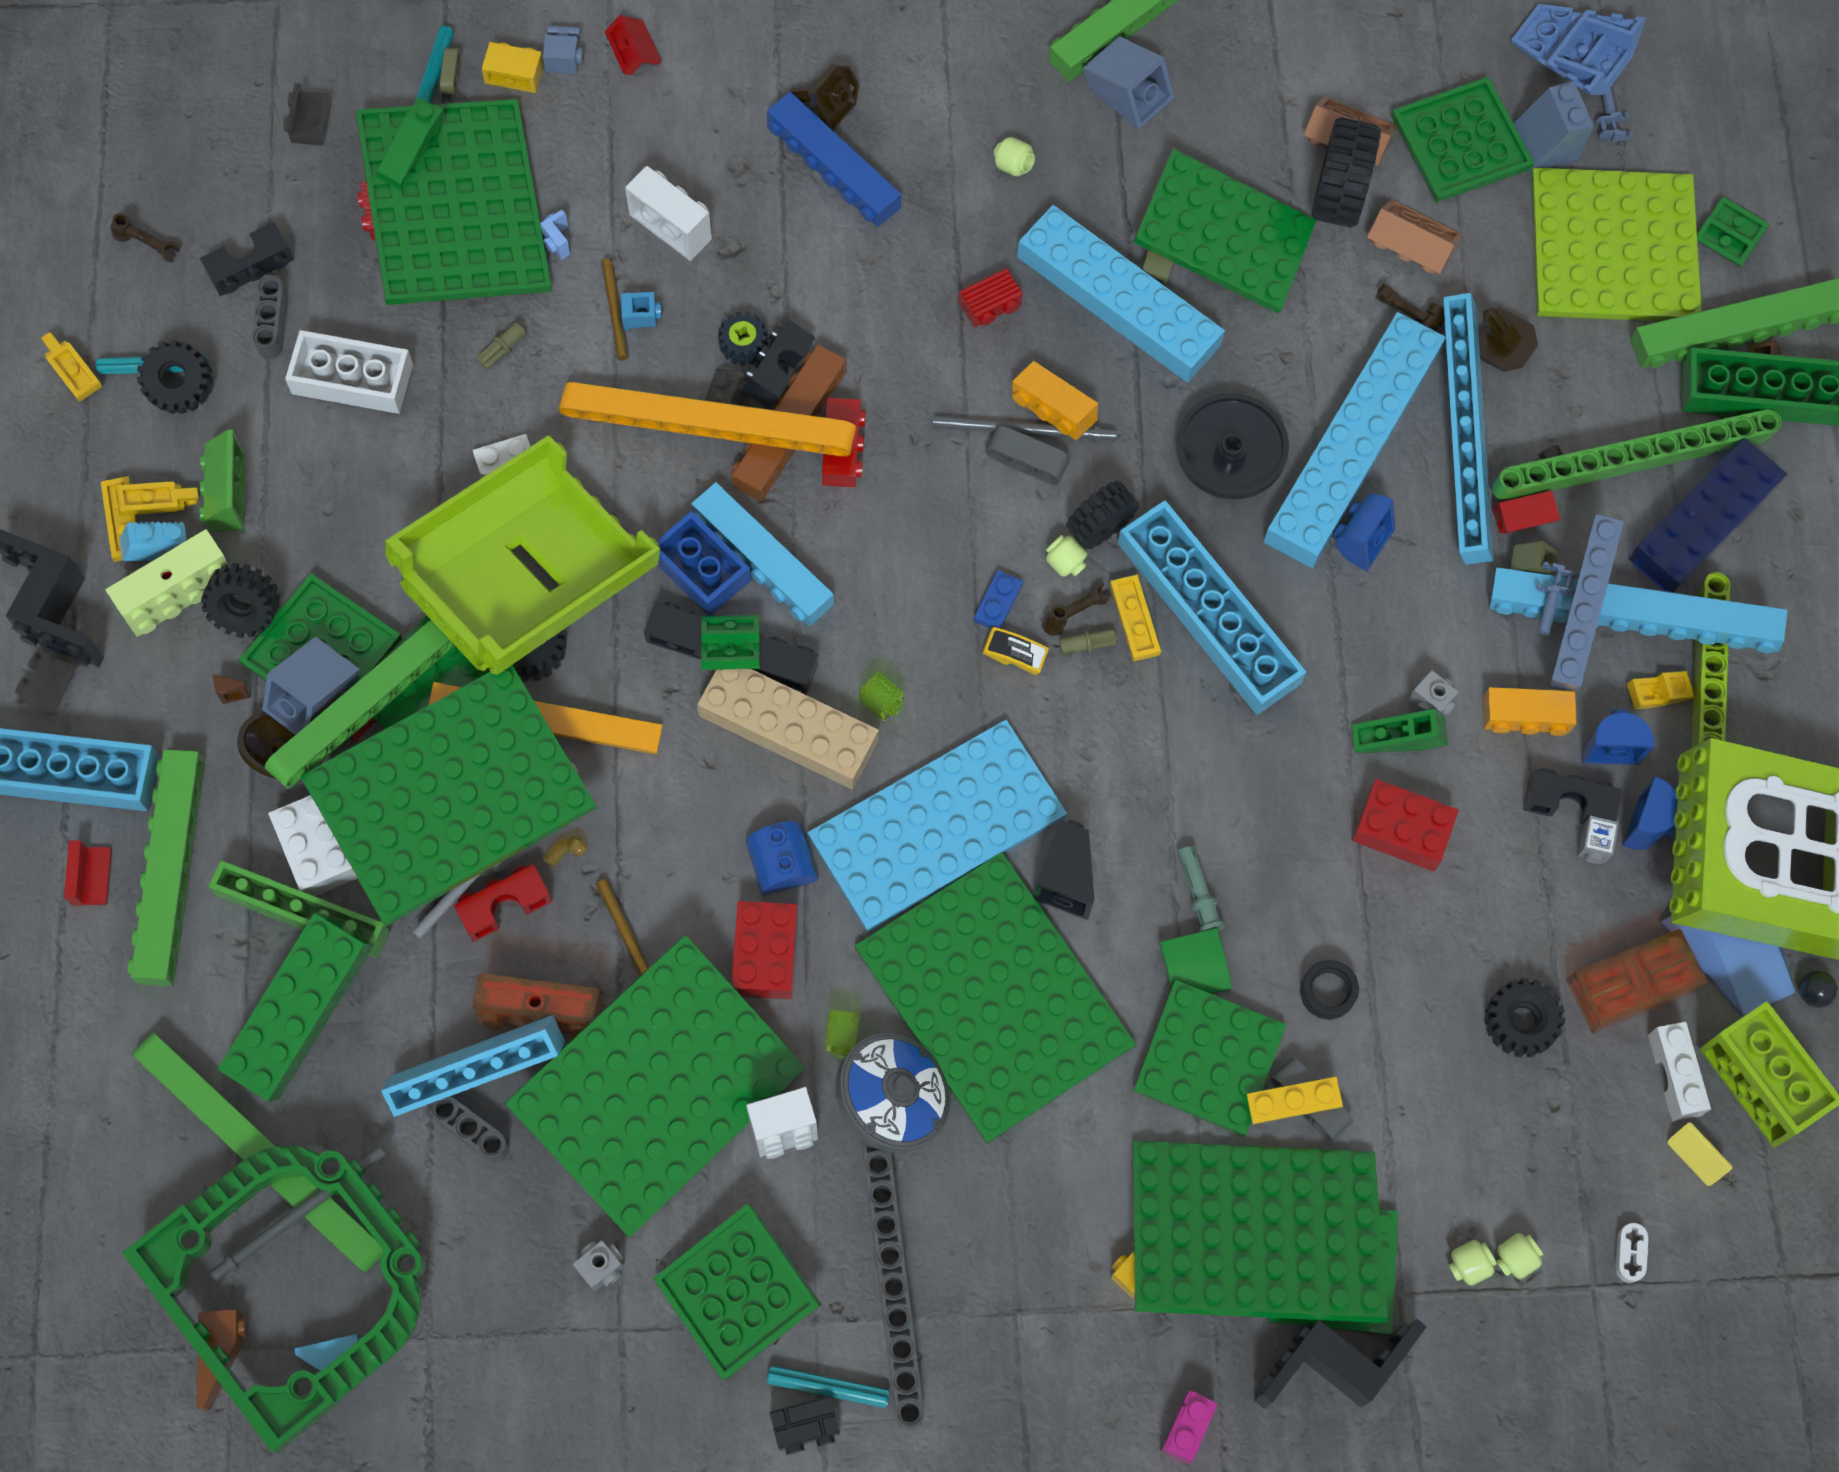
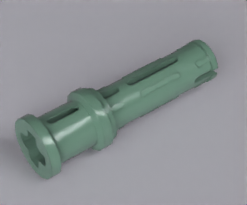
M1187 846L1179 849L1177 854L1194 901L1191 908L1193 912H1196L1201 926L1199 932L1217 928L1218 932L1223 930L1225 924L1223 921H1220L1216 909L1218 902L1210 894L1198 859L1196 847Z

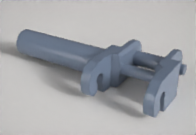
M1610 88L1605 95H1602L1606 116H1600L1595 121L1597 125L1601 126L1602 132L1599 133V138L1611 139L1612 142L1630 140L1634 137L1633 131L1628 132V135H1626V131L1617 129L1615 123L1627 120L1629 112H1625L1623 116L1621 111L1616 112L1612 89ZM1612 124L1613 130H1607L1606 125Z
M1543 562L1542 564L1543 568L1555 571L1557 574L1553 586L1547 585L1545 588L1541 584L1536 586V590L1548 593L1538 633L1542 635L1550 634L1559 600L1558 592L1564 593V596L1574 594V590L1571 589L1573 578H1578L1579 575L1572 569L1570 571L1564 570V565L1556 563L1548 565V562ZM1561 576L1567 577L1565 587L1559 586Z

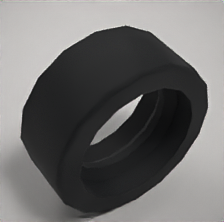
M1333 960L1318 962L1312 966L1302 980L1300 988L1302 1003L1307 1010L1316 1017L1327 1020L1341 1018L1348 1013L1359 994V984L1354 972L1345 964ZM1321 974H1335L1346 984V998L1338 1006H1324L1315 999L1312 986L1315 979Z

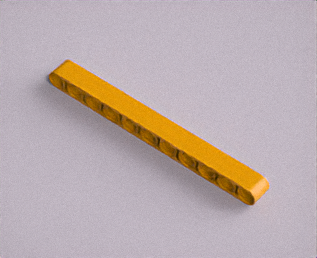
M575 382L565 384L558 408L561 414L572 418L835 456L850 455L856 431L854 424L843 420Z

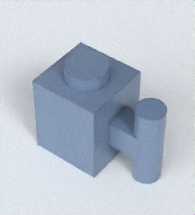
M548 25V35H545L543 50L545 72L577 74L578 64H583L584 50L578 44V38H580L581 34L580 27Z

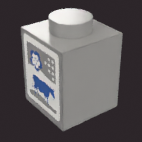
M1589 816L1583 823L1577 856L1586 858L1585 860L1592 864L1607 863L1614 854L1619 822Z

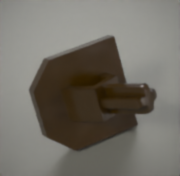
M831 64L819 79L813 81L812 86L791 88L789 92L801 102L812 101L820 119L834 131L856 105L859 84L850 66Z
M1494 307L1484 310L1482 315L1486 325L1479 333L1480 359L1502 372L1523 368L1538 347L1534 325L1501 307H1498L1497 310Z

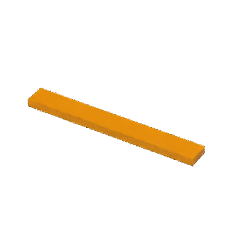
M433 682L428 706L461 687ZM534 701L554 736L657 755L663 726L661 724Z

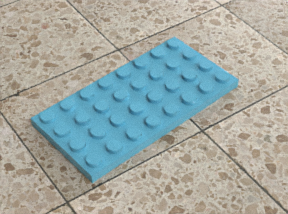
M1004 720L807 832V835L868 933L956 882L1001 852L1003 854L1065 819L1067 812L1008 721Z

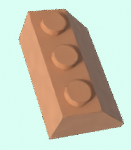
M1324 96L1316 104L1304 136L1309 137V141L1315 145H1328L1334 121L1340 117L1377 125L1381 129V137L1375 165L1378 166L1386 153L1397 126Z
M1391 199L1381 208L1367 238L1373 240L1372 244L1380 249L1386 250L1389 248L1397 252L1396 256L1404 261L1411 262L1413 260L1421 264L1420 268L1428 273L1435 274L1437 272L1440 274L1445 269L1463 234Z

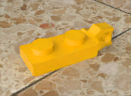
M51 332L41 337L49 349L44 354L45 358L79 402L102 387L99 380L69 342L64 341L59 344Z
M174 481L118 485L115 489L119 516L177 512L184 510L185 506L197 504L199 499L197 488L181 489V485L175 484Z

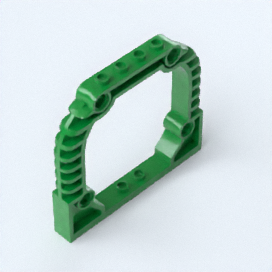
M277 1146L259 1151L242 1161L187 1206L184 1204L122 1252L271 1452L274 1453L282 1451L337 1406L339 1400L398 1353L412 1335L421 1308V1287L418 1278L422 1276L426 1268L425 1259L417 1249L421 1246V1243L411 1231L405 1234L398 1224L403 1220L392 1207L386 1209L380 1200L384 1196L372 1182L370 1185L365 1183L361 1177L365 1172L357 1161L352 1159L349 1162L344 1156L334 1150H328L319 1154L304 1147ZM335 1160L339 1161L340 1168L338 1172L334 1175H327L326 1167L328 1163ZM306 1176L322 1192L331 1195L340 1194L384 1250L380 1259L381 1271L393 1288L386 1313L372 1330L317 1374L305 1370L297 1371L289 1377L286 1386L269 1387L253 1385L250 1389L246 1390L228 1366L227 1362L230 1361L227 1353L219 1345L216 1348L208 1339L211 1336L208 1328L201 1321L197 1323L194 1321L177 1296L187 1289V1279L193 1258L201 1257L210 1250L212 1244L210 1232L267 1186L283 1178ZM192 1233H198V1244L193 1248H188L186 1245L188 1236ZM407 1256H413L415 1259L414 1268L409 1272H402L401 1261ZM304 1379H309L312 1383V1389L308 1395L301 1396L298 1392V1386Z

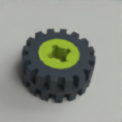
M736 312L735 317L732 314L729 315L728 321L723 320L718 330L720 351L724 353V357L727 360L731 358V363L736 364L737 361L740 362V365H745V362L748 361L750 365L755 363L754 359L764 345L768 346V334L765 323L762 320L759 321V317L755 314L751 317L750 312H745V315H741V312Z

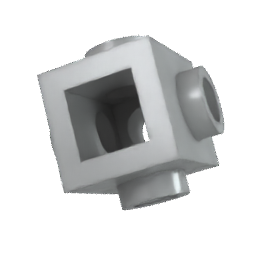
M1432 670L1414 689L1409 700L1416 705L1419 712L1436 709L1441 715L1443 714L1447 717L1457 705L1454 700L1459 692L1450 680L1441 678Z
M602 1240L598 1244L592 1242L580 1252L582 1257L573 1263L575 1269L594 1292L603 1285L609 1287L621 1277L619 1272L624 1269L619 1262L623 1256L613 1244L607 1247ZM599 1262H605L602 1267H597Z

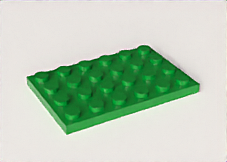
M1172 149L1133 239V243L1278 314L1282 310L1317 220Z

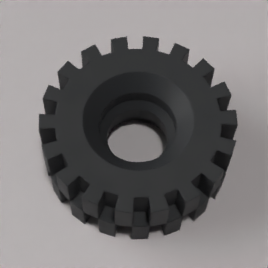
M170 340L168 344L163 341L158 343L160 347L155 348L152 346L148 350L151 353L148 356H142L141 360L144 363L142 366L138 365L137 371L140 373V377H137V382L141 385L140 391L147 397V400L159 409L172 414L175 412L184 414L188 409L194 411L197 409L196 405L199 402L203 405L206 401L204 396L206 393L210 395L212 391L209 388V384L213 383V377L210 375L212 369L206 362L208 360L194 347L185 342L179 343L176 340ZM173 366L181 367L185 372V380L178 387H169L164 380L166 370Z
M1121 481L1110 482L1106 487L1099 488L1097 493H1092L1088 500H1084L1080 504L1081 506L1074 510V515L1069 517V522L1066 523V526L1085 549H1092L1096 545H1101L1104 540L1110 539L1114 533L1117 534L1120 528L1125 526L1129 519L1133 518L1134 512L1139 508V502Z
M232 563L230 568L226 564L221 566L220 570L216 569L210 577L201 597V603H203L202 611L208 612L206 619L209 622L215 621V628L218 630L221 627L225 628V634L231 635L232 632H236V637L243 638L245 633H247L248 637H254L256 632L260 635L265 631V628L268 629L279 606L280 593H276L278 587L276 584L270 585L272 578L269 575L263 577L261 569L257 568L256 571L250 570L251 565L244 564L243 568H240L239 563ZM232 594L242 595L251 603L240 602Z
M563 630L513 664L522 681L529 682V676H533L535 681L541 680L540 674L545 673L546 677L552 675V667L557 670L561 666L559 660H564L566 655L564 651L566 649V640Z
M1522 978L1519 982L1515 979L1506 986L1503 985L1490 999V1003L1485 1010L1488 1013L1484 1018L1485 1024H1489L1487 1029L1488 1036L1494 1035L1496 1039L1493 1043L1497 1047L1500 1044L1505 1047L1503 1052L1507 1054L1511 1051L1515 1052L1514 1057L1521 1058L1524 1054H1527L1528 1058L1534 1057L1537 1053H1543L1561 1035L1563 1031L1561 1027L1565 1024V1018L1561 1016L1565 1012L1564 1006H1558L1557 1004L1560 997L1558 994L1552 996L1549 993L1552 988L1548 985L1544 988L1540 987L1541 981L1536 979L1532 983L1528 982L1529 978ZM1527 1008L1534 1014L1535 1024L1531 1029L1524 1030L1515 1025L1513 1013L1516 1009Z

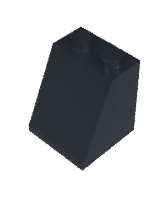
M1061 820L1037 880L1034 899L1037 902L1088 920L1094 903L1089 830L1084 829V826L1077 821L1068 820L1066 822Z

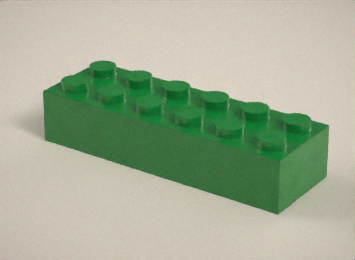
M1691 347L1682 362V412L1738 416L1771 409L1780 415L1782 421L1839 426V361Z
M314 913L221 1062L218 1070L266 1101L279 1100L374 945L326 914Z

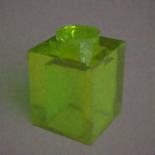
M877 671L859 690V701L885 722L890 716H897L903 709L904 692L881 672Z
M830 1009L825 1048L826 1051L831 1052L832 1056L844 1058L848 1051L857 1044L860 1013Z

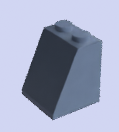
M1119 36L1083 67L1089 89L1138 130L1175 98L1164 57Z
M1574 81L1549 87L1513 123L1535 163L1528 170V173H1531L1533 168H1551L1579 160L1594 127Z
M315 636L267 674L262 710L296 735L357 683L360 669L352 661L345 659L334 651L329 644L322 642Z

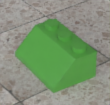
M232 429L226 430L206 442L205 454L200 456L201 469L204 471V480H200L201 496L204 497V505L200 506L199 510L200 520L202 523L205 522L210 532L244 530L245 453Z

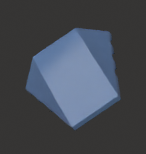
M1538 4L1511 39V44L1568 81H1574L1577 87L1588 94L1605 95L1633 58L1646 22V17L1636 16L1635 20L1623 18V14L1612 13L1610 17L1597 15V12L1592 10L1579 13L1573 12V8Z
M1671 916L1660 922L1666 931L1669 930L1678 940V945L1684 951H1688L1696 960L1700 970L1704 974H1708L1717 984L1715 987L1742 1017L1766 1001L1772 1004L1796 993L1782 947L1671 923Z

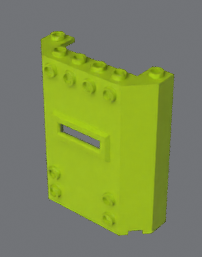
M549 435L385 540V556L390 566L394 567L396 565L403 577L399 583L404 592L478 670L484 671L489 668L491 673L495 675L513 665L657 566L659 562L660 547L656 540L648 537L642 530L637 533V538L631 533L628 534L621 527L618 519L614 515L607 513L598 498L591 496L584 489L581 481L577 477H572L567 472V452L561 443H556ZM521 545L559 585L550 591L512 550Z

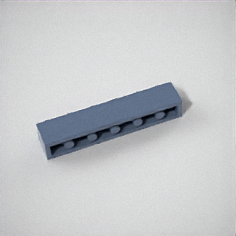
M1595 514L1550 686L1579 692L1624 524L1622 520Z

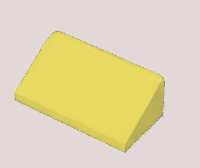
M1690 1122L1681 1127L1667 1141L1668 1145L1707 1186L1713 1185L1733 1168Z

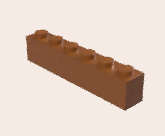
M817 345L813 352L806 354L802 362L803 368L799 374H793L788 383L789 389L784 396L781 395L775 402L774 411L818 417L827 403V398L831 397L847 372L846 359L820 345ZM748 443L745 449L746 454L742 461H736L730 475H732L733 487L762 503L796 450Z

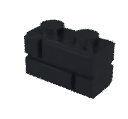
M830 1395L769 1412L779 1451L785 1450L786 1455L802 1452L805 1450L804 1445L816 1442L817 1447L834 1443V1436L840 1435Z

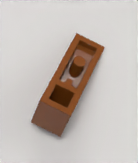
M238 1310L198 1312V1322L201 1321L211 1333V1336L208 1338L215 1348L219 1345L230 1358L227 1364L231 1368L242 1347V1337L247 1335L246 1317H243V1313ZM198 1355L197 1408L203 1411H210L222 1385Z

